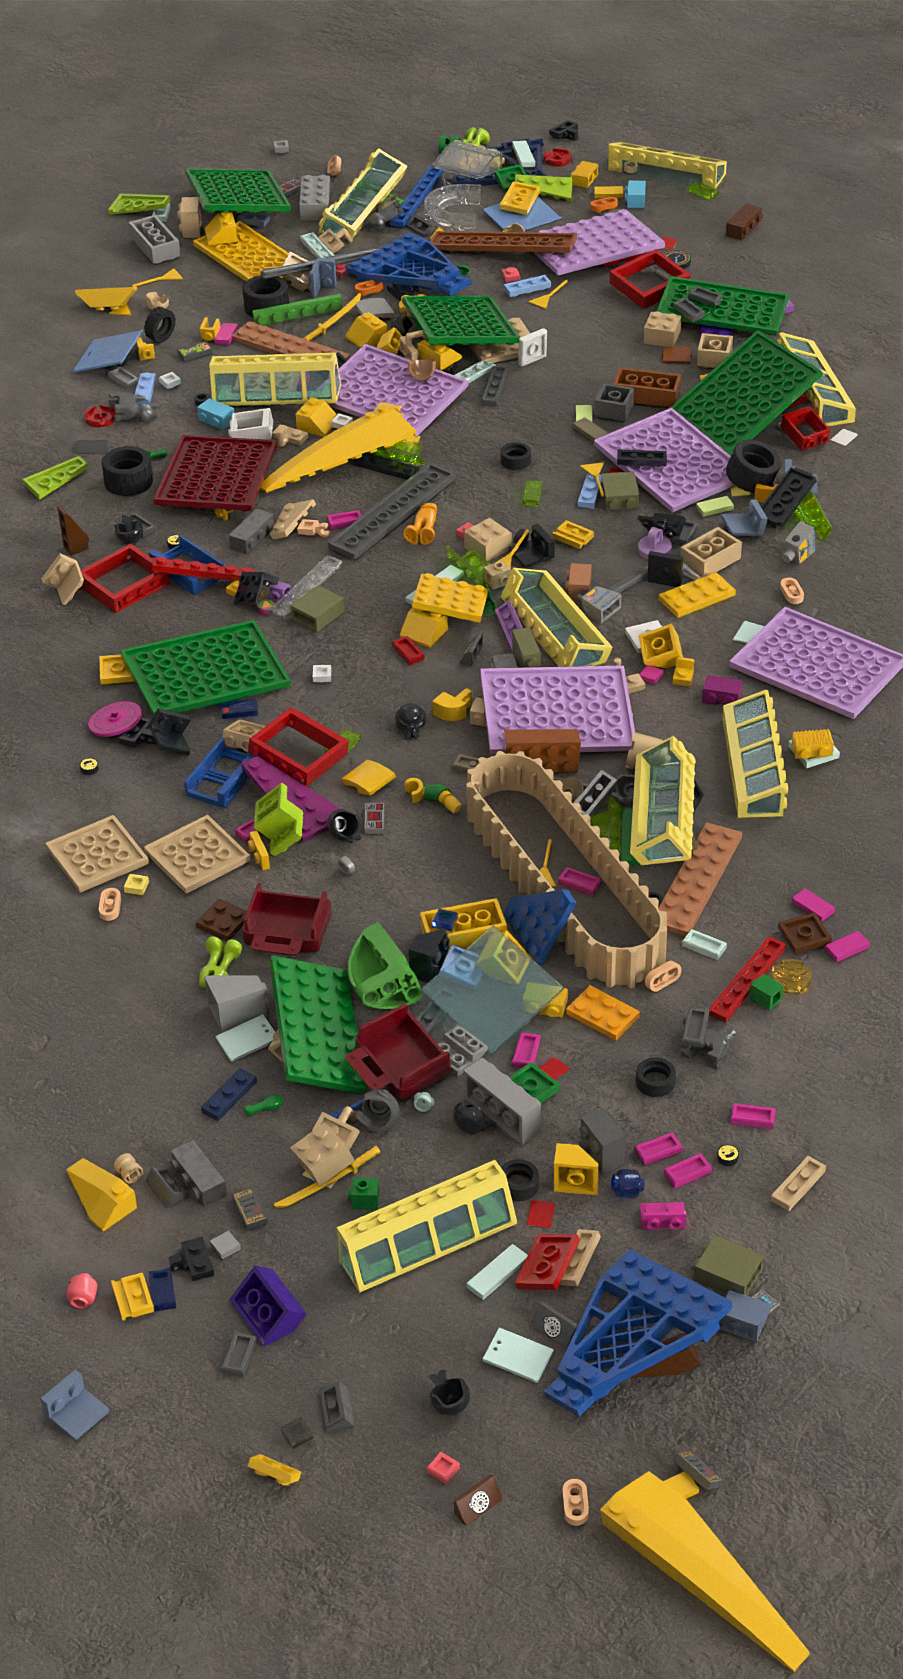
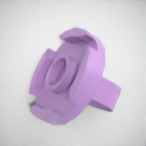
M652 527L648 536L640 539L638 542L639 555L648 560L650 551L667 554L672 550L671 542L663 536L661 529Z

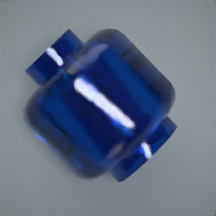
M620 1169L616 1174L612 1175L611 1190L615 1192L617 1197L633 1199L644 1190V1179H641L640 1173L636 1170Z

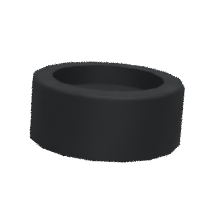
M508 443L500 450L501 464L507 469L520 470L528 467L531 463V449L524 443ZM512 455H520V457H511V456H512Z
M652 1057L638 1064L636 1069V1086L640 1092L651 1097H662L674 1089L676 1071L671 1062L663 1058ZM650 1072H659L668 1078L662 1082H651L643 1076Z
M516 1159L508 1161L501 1166V1169L506 1174V1178L515 1174H522L531 1179L524 1186H514L508 1183L513 1201H525L537 1193L539 1188V1172L534 1164L526 1160ZM503 1188L499 1189L501 1194L505 1197Z

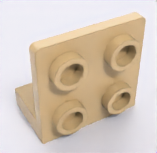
M61 553L41 578L43 583L57 588L63 605L72 600L75 592L83 585L84 581L77 560Z

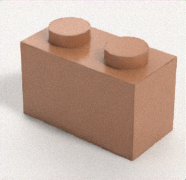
M571 563L570 570H567L568 581L565 583V591H568L570 598H577L581 590L590 591L592 564Z

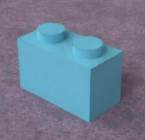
M629 180L628 186H625L627 208L645 207L646 181Z
M209 398L197 407L198 420L224 430L230 426L234 408Z

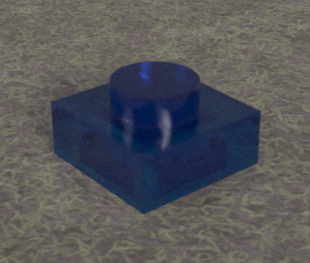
M439 908L432 921V927L437 929L444 928L451 932L458 919V913Z

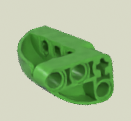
M379 922L367 927L353 946L348 962V974L356 994L364 1005L379 1009H394L404 1003L410 1005L418 1001L422 996V990L416 975L409 967L403 953Z

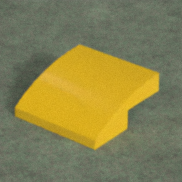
M366 760L345 775L342 781L344 785L356 787L359 794L371 796L396 778V775L387 767L377 762Z

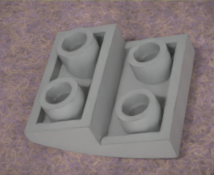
M384 298L364 299L355 305L360 315L370 312L377 318L381 317L383 319L393 318L395 315Z
M460 1025L445 1033L444 1040L438 1044L444 1052H449L452 1062L451 1073L456 1077L463 1074L466 1068L477 1062L488 1050L487 1045Z

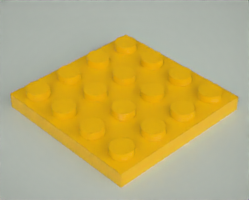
M429 573L421 574L412 608L480 623L488 592L487 588L482 585L474 586L464 581H452L447 577L439 578Z

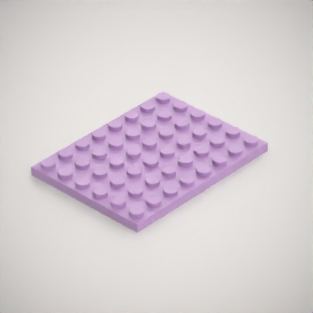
M622 209L615 213L594 216L592 219L580 220L576 223H567L565 226H556L553 229L539 231L538 233H577V240L571 252L566 254L561 252H539L534 254L557 275H562L655 249H661L665 247V241L630 212Z
M365 344L339 368L341 388L336 403L328 405L360 418L365 416L367 412H373L380 402L393 404L394 406L401 405L402 408L399 413H403V418L416 430L414 436H418L469 384L468 380L435 369L434 374L429 379L423 381L416 380L409 373V359ZM335 372V382H338L337 375ZM331 377L314 392H323L325 383H331Z
M669 408L594 440V446L616 465L618 449L667 451V466H617L624 472H634L636 482L672 513L735 486L726 475V466L731 456L673 408Z
M784 607L729 661V667L855 719L903 668V654Z
M624 666L480 669L490 754H497V751H502L504 730L578 729L581 740L580 752L631 750V740L635 728Z

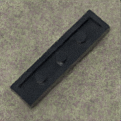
M367 452L362 453V457L354 459L355 466L408 480L419 471V467L411 464H405Z

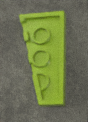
M515 174V182L540 187V195L546 196L547 194L554 196L555 199L563 198L567 202H571V177Z
M119 194L108 209L109 215L165 209L171 199L168 195Z
M77 456L24 478L23 485L40 500L87 470L88 465L80 456Z

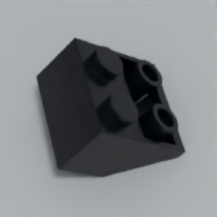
M443 928L418 935L409 947V967L416 975L417 980L432 984L435 978L439 977L438 974L448 954L450 939L448 938L447 929Z

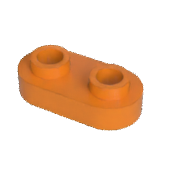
M608 197L594 200L590 203V208L595 213H600L603 210H613L618 206V199Z
M373 280L355 285V293L357 295L360 293L361 297L383 290V282H374Z

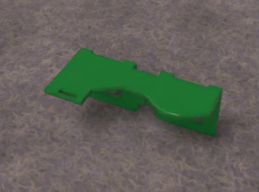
M487 587L488 594L483 613L486 617L497 615L493 612V610L497 609V606L492 600L489 587Z

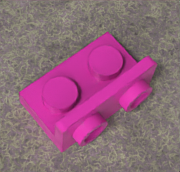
M684 1202L640 1203L641 1230L686 1229Z

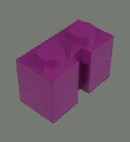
M707 675L703 686L702 702L716 705L718 701L726 705L741 699L743 681Z

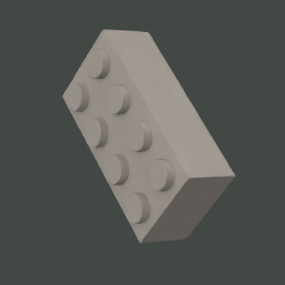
M306 175L301 177V221L321 220L324 217L322 216L324 210L330 207V176Z
M156 215L129 222L130 238L153 264L172 260L180 256L179 240Z
M484 1058L479 1059L464 1070V1099L473 1104L474 1107L479 1106L483 1114L521 1145H524L541 1132V1103L537 1098L525 1092L523 1087L515 1084L509 1076L501 1073L492 1063L487 1062Z

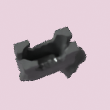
M394 194L379 204L377 211L365 220L364 224L371 225L370 232L383 228L385 222L404 212Z
M129 392L108 393L109 398H118L108 400L109 408L113 409L114 407L115 413H119L113 415L115 421L139 418L141 422H147L150 419L157 418V415L153 413L158 408L157 405L137 404L139 401L146 400V397L133 395Z
M684 1015L683 1018L684 1025L686 1023L687 1015ZM731 1026L724 1034L706 1028L703 1047L682 1045L681 1042V1056L690 1059L695 1052L702 1054V1056L706 1054L712 1058L707 1066L717 1070L722 1058L727 1053L729 1042L736 1035L734 1027Z

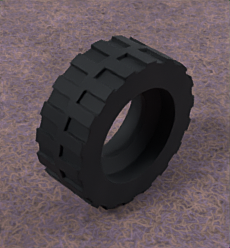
M163 307L154 308L145 321L144 332L146 336L159 343L167 340L174 331L176 324L175 314ZM163 319L161 327L158 329V325L160 321Z

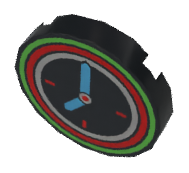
M672 250L664 253L666 257L681 268L685 269V266H690L691 257L687 252Z

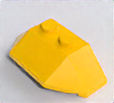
M137 287L75 290V293L87 305L96 308V310H105V307L115 310L128 302L137 291Z

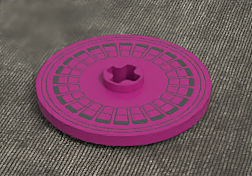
M133 702L113 703L93 714L88 723L89 729L97 736H115L134 727L140 721L142 712L140 707Z

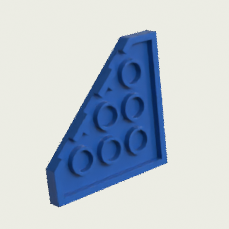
M556 890L510 899L503 914L536 964L543 965L573 911L576 901L568 890Z

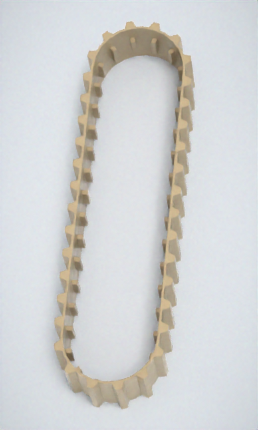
M497 751L496 756L479 758L475 769H468L466 784L467 821L474 823V833L476 835H483V845L485 847L491 846V855L493 858H500L502 870L509 869V879L512 882L518 881V891L520 893L533 895L555 891L483 799L492 793L506 790L521 791L537 798L650 938L648 942L635 947H610L594 940L571 912L557 938V942H565V952L567 955H575V965L577 967H584L587 970V978L589 980L598 979L603 981L608 988H612L614 985H627L630 989L635 988L636 983L645 980L650 971L666 963L667 914L664 911L658 910V899L648 897L649 888L646 885L639 886V876L636 873H629L627 861H619L618 850L609 849V839L600 838V828L590 825V816L588 814H581V805L579 803H572V794L562 791L563 783L560 780H553V771L551 769H544L540 758L531 759L526 757L522 751L516 754H505L503 751Z

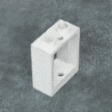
M270 408L233 413L232 420H230L231 429L228 430L229 437L271 440L273 418Z

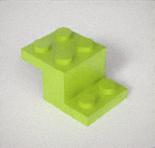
M280 783L259 799L255 805L254 828L271 840L270 853L276 857L281 852H285L290 845L298 842L302 837L303 811L287 800V786L283 783Z

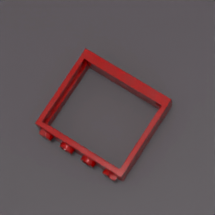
M655 249L611 270L609 283L642 309H645L661 301L668 281L643 292L625 279L626 277L654 264L673 277L690 279L691 274Z
M132 544L80 570L84 579L83 585L80 588L115 613L170 584L169 573L152 571V558ZM131 560L151 573L149 576L115 594L95 581V579Z
M290 707L249 738L248 753L254 757L259 756L307 787L347 755L349 740ZM289 726L329 751L306 768L265 743Z

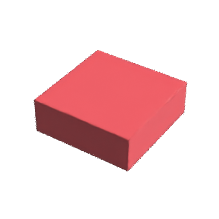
M440 1452L427 1467V1473L447 1484L460 1469V1463Z

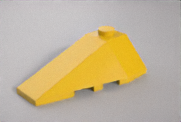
M84 1158L66 1169L89 1220L102 1232L137 1209L135 1191L120 1178Z

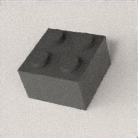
M603 383L595 399V416L603 419L626 421L634 405V388Z
M601 1108L582 1116L581 1127H579L581 1134L579 1146L598 1163V1170L604 1174L625 1165V1135L606 1110Z

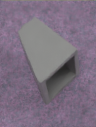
M258 975L204 977L208 1007L221 1032L230 1030L262 1014L267 1018L269 1003L265 995L268 994L266 984L264 982L261 983Z

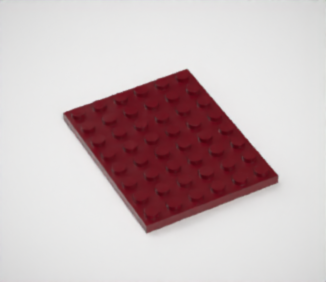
M182 435L153 498L154 505L162 507L176 506L178 508L192 507L194 509L208 508L210 510L225 509L226 511L241 510L242 512L252 511L275 453L277 440Z

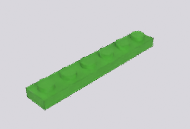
M340 294L253 310V322L259 325H267L338 311L342 309V297Z

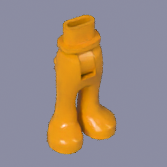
M425 503L421 506L416 515L414 526L408 525L404 529L403 536L408 542L418 544L419 536L420 542L423 545H427L434 540L435 531L433 525L436 521V504Z

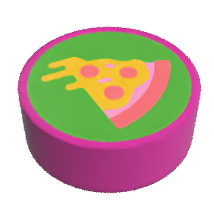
M270 599L261 600L258 603V611L264 615L272 614L275 611V602Z

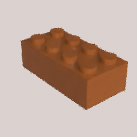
M619 367L613 385L634 388V404L670 408L678 401L681 392L682 375Z
M578 729L504 730L502 751L505 754H516L522 751L526 757L531 759L540 758L542 760V767L544 769H551L553 773L578 772L581 740Z

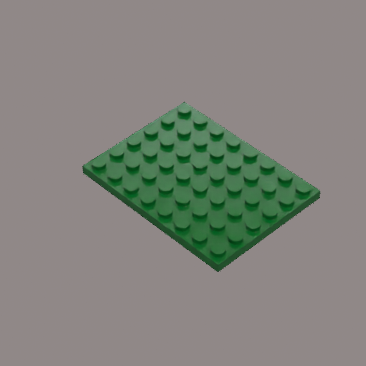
M185 169L187 179L203 209L207 212H215L216 210L225 213L229 211L238 213L243 211L251 213L278 211L279 213H286V211H291L290 203L269 170Z
M491 296L402 297L404 306L418 328L423 330V336L430 345H439V343H445L446 345H454V343H460L461 345H469V343L484 345V343L514 345L515 343H520V336Z
M757 330L670 408H673L731 456L739 442L752 440L823 376V373L809 362Z
M255 620L120 650L121 657L152 715L155 714L158 708L180 713L291 686L290 678Z

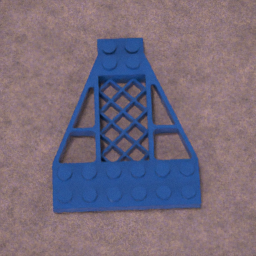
M407 233L403 237L395 239L382 248L374 250L372 253L362 256L361 259L345 266L346 272L355 275L356 280L360 283L373 280L374 282L413 285L449 296L471 285V279L460 275V270L429 240L415 236L412 233Z
M630 1249L600 1278L557 1369L559 1377L544 1391L546 1398L580 1417L596 1400L606 1396L618 1383L699 1341L706 1343L720 1329L718 1322L733 1308L731 1300ZM604 1291L623 1300L610 1313L597 1308ZM643 1313V1317L631 1319V1315ZM595 1316L602 1320L582 1340L592 1317ZM656 1323L653 1327L648 1328V1324ZM644 1325V1329L632 1331V1327ZM674 1327L688 1334L668 1345L660 1342ZM628 1328V1332L616 1334V1330ZM641 1338L638 1342L633 1343V1339ZM629 1340V1344L617 1346V1342ZM613 1343V1347L601 1349V1345ZM653 1348L657 1350L647 1355ZM626 1353L623 1357L618 1358V1354ZM614 1355V1359L602 1361V1357ZM598 1358V1362H586V1360ZM611 1368L607 1373L603 1372V1369Z

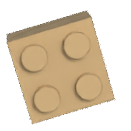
M182 197V201L179 203V232H182L183 238H200L202 220L198 197Z
M651 312L644 326L643 344L674 347L681 332V316Z
M702 333L698 347L697 366L704 368L717 367L732 353L733 336Z
M491 518L464 531V548L486 563L509 551V547L512 546V533Z
M325 1122L290 1147L299 1164L319 1186H322L355 1161L347 1145Z

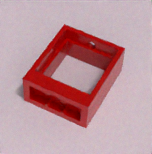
M810 406L782 416L780 427L801 451L829 441L831 429ZM808 423L816 433L804 437L796 427Z

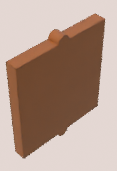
M663 346V363L690 364V357H692L690 347Z

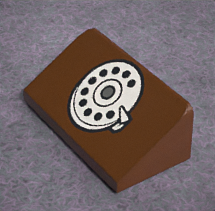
M492 1474L487 1476L454 1499V1514L464 1525H468L502 1500V1495Z

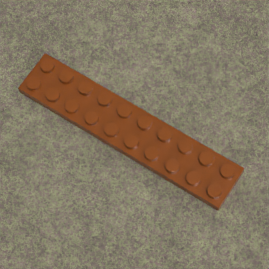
M436 231L430 242L440 251L448 250L449 252L504 251L506 253L561 252L566 254L571 252L577 240V233Z

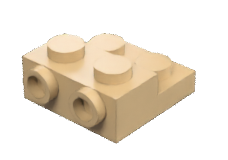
M290 252L283 266L306 262L307 260ZM311 270L282 276L292 281L290 286L302 292L305 289L309 290L311 281L308 275Z
M239 719L223 729L222 738L225 739L227 746L242 748L248 752L249 738L265 726Z

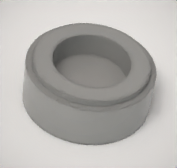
M343 856L338 860V866L344 874L351 875L356 871L353 862L347 856Z

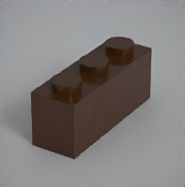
M746 203L726 223V236L742 240L762 221V208Z

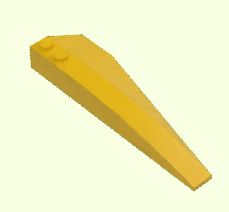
M387 405L379 406L377 410L367 412L365 416L337 429L294 456L263 481L260 490L267 493L286 486V482L299 481L301 476L308 475L310 477L315 475L317 470L322 469V471H326L347 463L349 458L358 459L362 457V453L376 452L377 448L381 446L387 448L415 434L416 430L394 408Z
M650 1471L616 1492L600 1509L602 1524L792 1672H795L810 1655L808 1649L690 1503Z

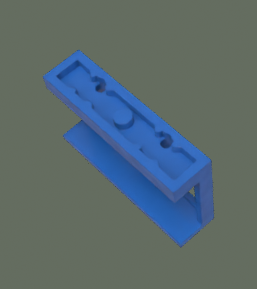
M181 535L178 536L179 545L163 554L156 550L149 552V557L152 559L153 557L173 559L184 553L194 559V561L203 564L215 563L225 566L222 561ZM169 573V578L193 595L220 580L209 578L202 583H198V578L195 576Z
M221 738L208 755H205L203 761L195 767L192 774L185 779L186 796L226 808L250 779L242 769V763L254 758V756L226 748L225 739ZM222 758L241 762L233 774L214 769ZM203 780L223 785L217 792L216 797L195 790Z

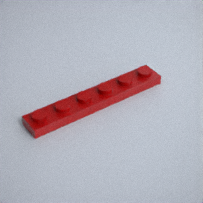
M153 557L152 571L228 581H239L242 572H255V570L248 567L236 568L232 565L220 566L215 563L203 564L198 561L187 562L181 559L171 560L164 557Z
M768 936L708 1009L709 1016L726 1023L751 993V983L769 971L786 950V944Z

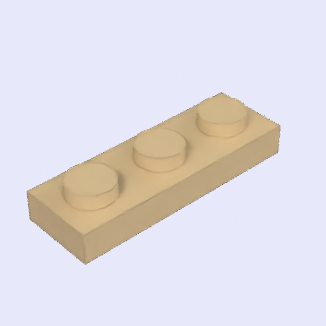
M807 1156L771 1195V1201L790 1211L826 1172V1165Z
M578 1229L576 1234L580 1242L559 1285L578 1287L601 1238L599 1231Z

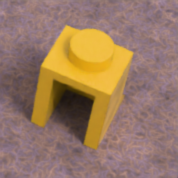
M208 317L204 318L200 327L201 339L214 341L221 328L219 319L216 318L213 327H209Z

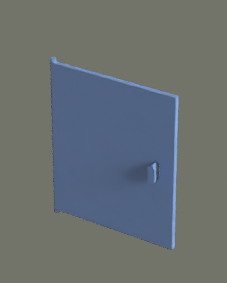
M539 197L536 198L527 215L500 209V203L483 209V212L502 230L506 226L517 223L527 231L562 219Z
M143 330L94 339L73 372L122 364Z

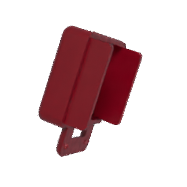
M257 883L242 927L243 941L251 945L254 951L296 956L300 951L312 953L319 951L332 914L331 902L327 899V891H323L321 898L264 891L262 890L261 883Z
M406 1003L359 1027L358 1034L355 1037V1050L346 1055L347 1062L371 1090L381 1089L386 1086L398 1100H405L446 1078L451 1072L452 1064L449 1052H444L408 1011ZM362 1059L365 1060V1062L370 1066V1068L376 1073L378 1077H376L372 1073V1071L366 1066Z

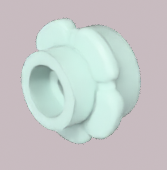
M427 1092L417 1093L414 1096V1106L418 1111L426 1112L434 1105V1099Z

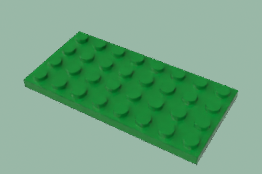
M670 276L657 312L676 314L681 316V321L753 333L759 330L764 334L777 336L789 301V294ZM695 286H699L721 294L723 298L716 307H712L688 298V294ZM685 297L705 312V316L692 322L674 309L673 303Z
M272 955L269 963L285 1080L364 1094L367 1089L366 1083L346 1060V1055L355 1050V1037L358 1034L347 970Z

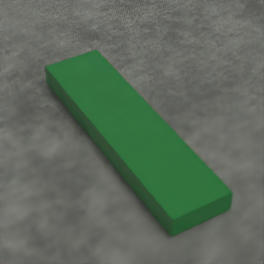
M622 808L621 862L627 861L629 865L640 866V863L630 853L633 808Z

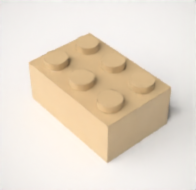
M717 527L682 546L680 556L683 557V563L702 578L718 572L741 559L742 542Z

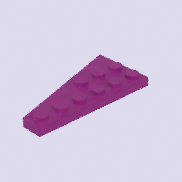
M259 756L242 763V769L264 796L280 783L287 786V800L303 811L302 837L300 839L302 843L327 831L329 815L333 811L341 809Z

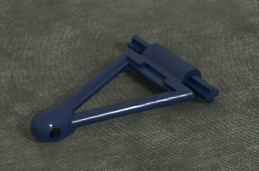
M527 138L517 140L526 141L531 153L535 155V170L530 171L523 167L526 174L546 176L542 170L541 147L544 145L543 139L530 140ZM512 141L501 143V146L488 149L490 156L503 157L505 162L511 166L520 164L511 158L516 156L512 147Z

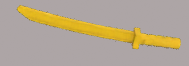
M359 293L324 324L319 323L318 328L303 339L310 341L320 333L326 334L327 328L338 321L360 301L361 294Z
M374 1146L322 1186L315 1182L299 1192L274 1203V1207H288L350 1172H353L355 1175L358 1173V1167L380 1153L379 1148Z

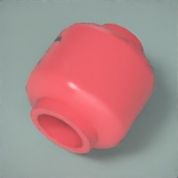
M86 1273L73 1276L69 1280L66 1298L73 1307L79 1309L86 1308L94 1303L98 1284Z

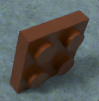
M218 899L196 921V928L228 941L243 927L247 911Z
M815 912L785 920L778 924V929L794 954L832 943L831 936Z

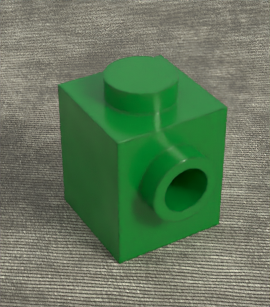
M763 974L751 983L750 999L769 1011L782 1000L783 985L769 976Z
M352 1179V1187H348L347 1193L348 1200H352V1209L378 1210L379 1179Z

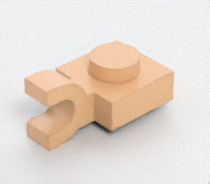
M302 519L297 528L298 534L310 536L318 533L321 537L327 538L329 536V531L323 530L327 529L328 523L320 524L318 520Z

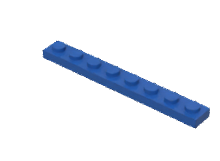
M431 165L402 203L401 208L404 212L390 220L391 226H396L397 228L405 227L435 186L439 177L443 175L444 167Z

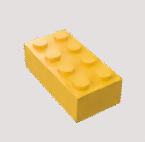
M497 898L420 912V930L422 934L443 928L447 929L448 938L450 939L448 952L452 944L464 950L484 947L490 937L507 930V924Z

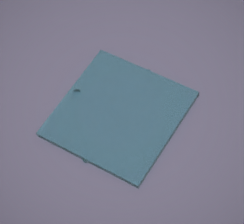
M493 925L464 952L456 956L455 960L424 986L421 991L456 1024L487 1045V1052L493 1055L562 992L564 987Z

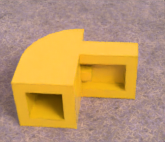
M466 688L456 697L442 692L432 701L433 715L445 721H459L466 718V709H469L473 702L472 691Z

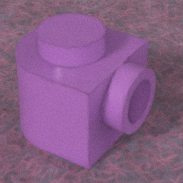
M278 581L277 585H271L269 594L271 600L284 604L291 595L290 584Z

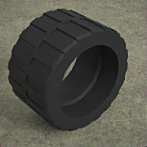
M255 276L246 281L243 285L245 312L253 318V310L289 304L288 284L281 277L263 279L261 276Z
M743 440L733 450L726 466V475L739 489L755 493L757 484L772 486L781 467L780 456L772 447L763 442Z
M135 446L118 447L110 450V452L103 456L101 464L104 485L111 493L119 496H133L151 487L153 483L151 457L144 449Z

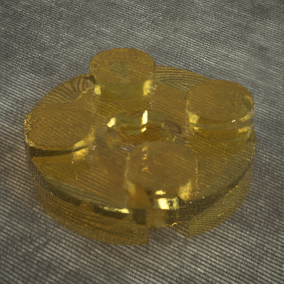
M785 959L780 961L779 965L776 966L775 964L773 966L771 978L783 985V993L804 994L811 985L812 971L809 966L808 968L804 966L800 960Z

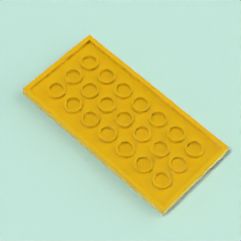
M241 221L235 223L237 242L208 245L206 235L193 240L194 247L244 281L260 276L262 270L283 266L289 255L288 252ZM278 276L284 279L286 282L290 281L282 276Z

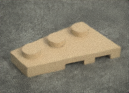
M314 499L286 504L270 533L272 539L287 537L298 525L297 521L308 514L307 510L309 508H313L316 505Z

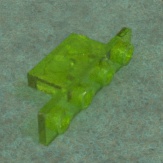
M403 439L394 444L392 448H384V446L377 448L376 453L383 458L386 456L392 460L399 459L404 463L410 462L414 465H424L426 463L419 456L423 446L417 442Z
M810 490L794 512L799 521L814 527L821 540L825 541L833 527L813 490Z
M448 545L445 547L448 551L447 556L453 562L456 560L457 566L461 570L465 569V573L471 579L474 577L477 585H482L485 588L489 587L483 578L484 567L491 564L481 554L472 548L461 558Z
M611 797L608 798V811L591 817V826H598L600 828V838L609 839V849H617L620 860L622 808Z

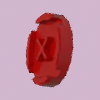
M554 148L553 151L548 150L544 153L545 163L551 166H565L572 160V154L563 148Z
M99 405L100 407L97 408L95 406L89 408L84 415L85 422L88 425L98 428L114 423L113 415H116L114 408L110 409L107 405Z

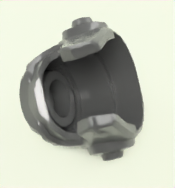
M373 1089L364 1094L362 1111L365 1115L361 1111H355L354 1115L366 1130L385 1131L396 1122L399 1115V1105L397 1100L387 1090Z

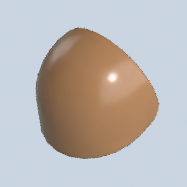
M410 360L408 362L409 373L416 380L423 381L429 379L436 369V360Z

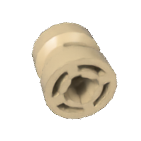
M123 1154L114 1162L115 1170L121 1174L122 1179L126 1183L131 1184L141 1178L143 1169L136 1163L131 1154Z

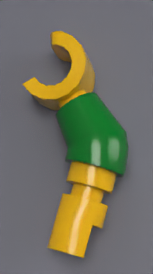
M410 778L405 781V791L412 793L413 803L420 802L425 797V799L442 803L453 814L459 811L462 806L458 799L451 794L450 789L443 784H426L423 787L422 781L418 778Z

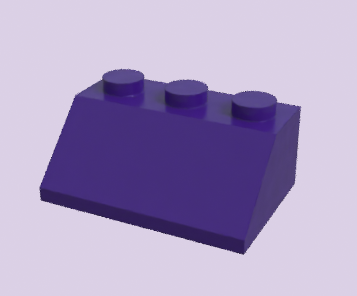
M254 1265L229 1299L263 1346H267L293 1332L306 1316L305 1311L274 1270Z

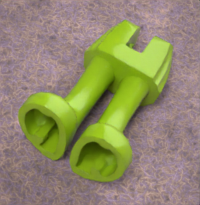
M475 127L468 129L464 135L465 139L461 143L462 155L470 153L471 156H474L481 148L480 144L486 145L489 142V133L483 128H479L478 132Z
M209 937L207 939L205 947L210 954L208 964L200 971L199 986L201 988H206L205 976H228L226 971L230 963L242 951V945L238 941L228 940L224 947L222 941L217 937ZM223 952H224V957H223V959H222V962H221L220 966H217V963H218L219 959L222 957Z

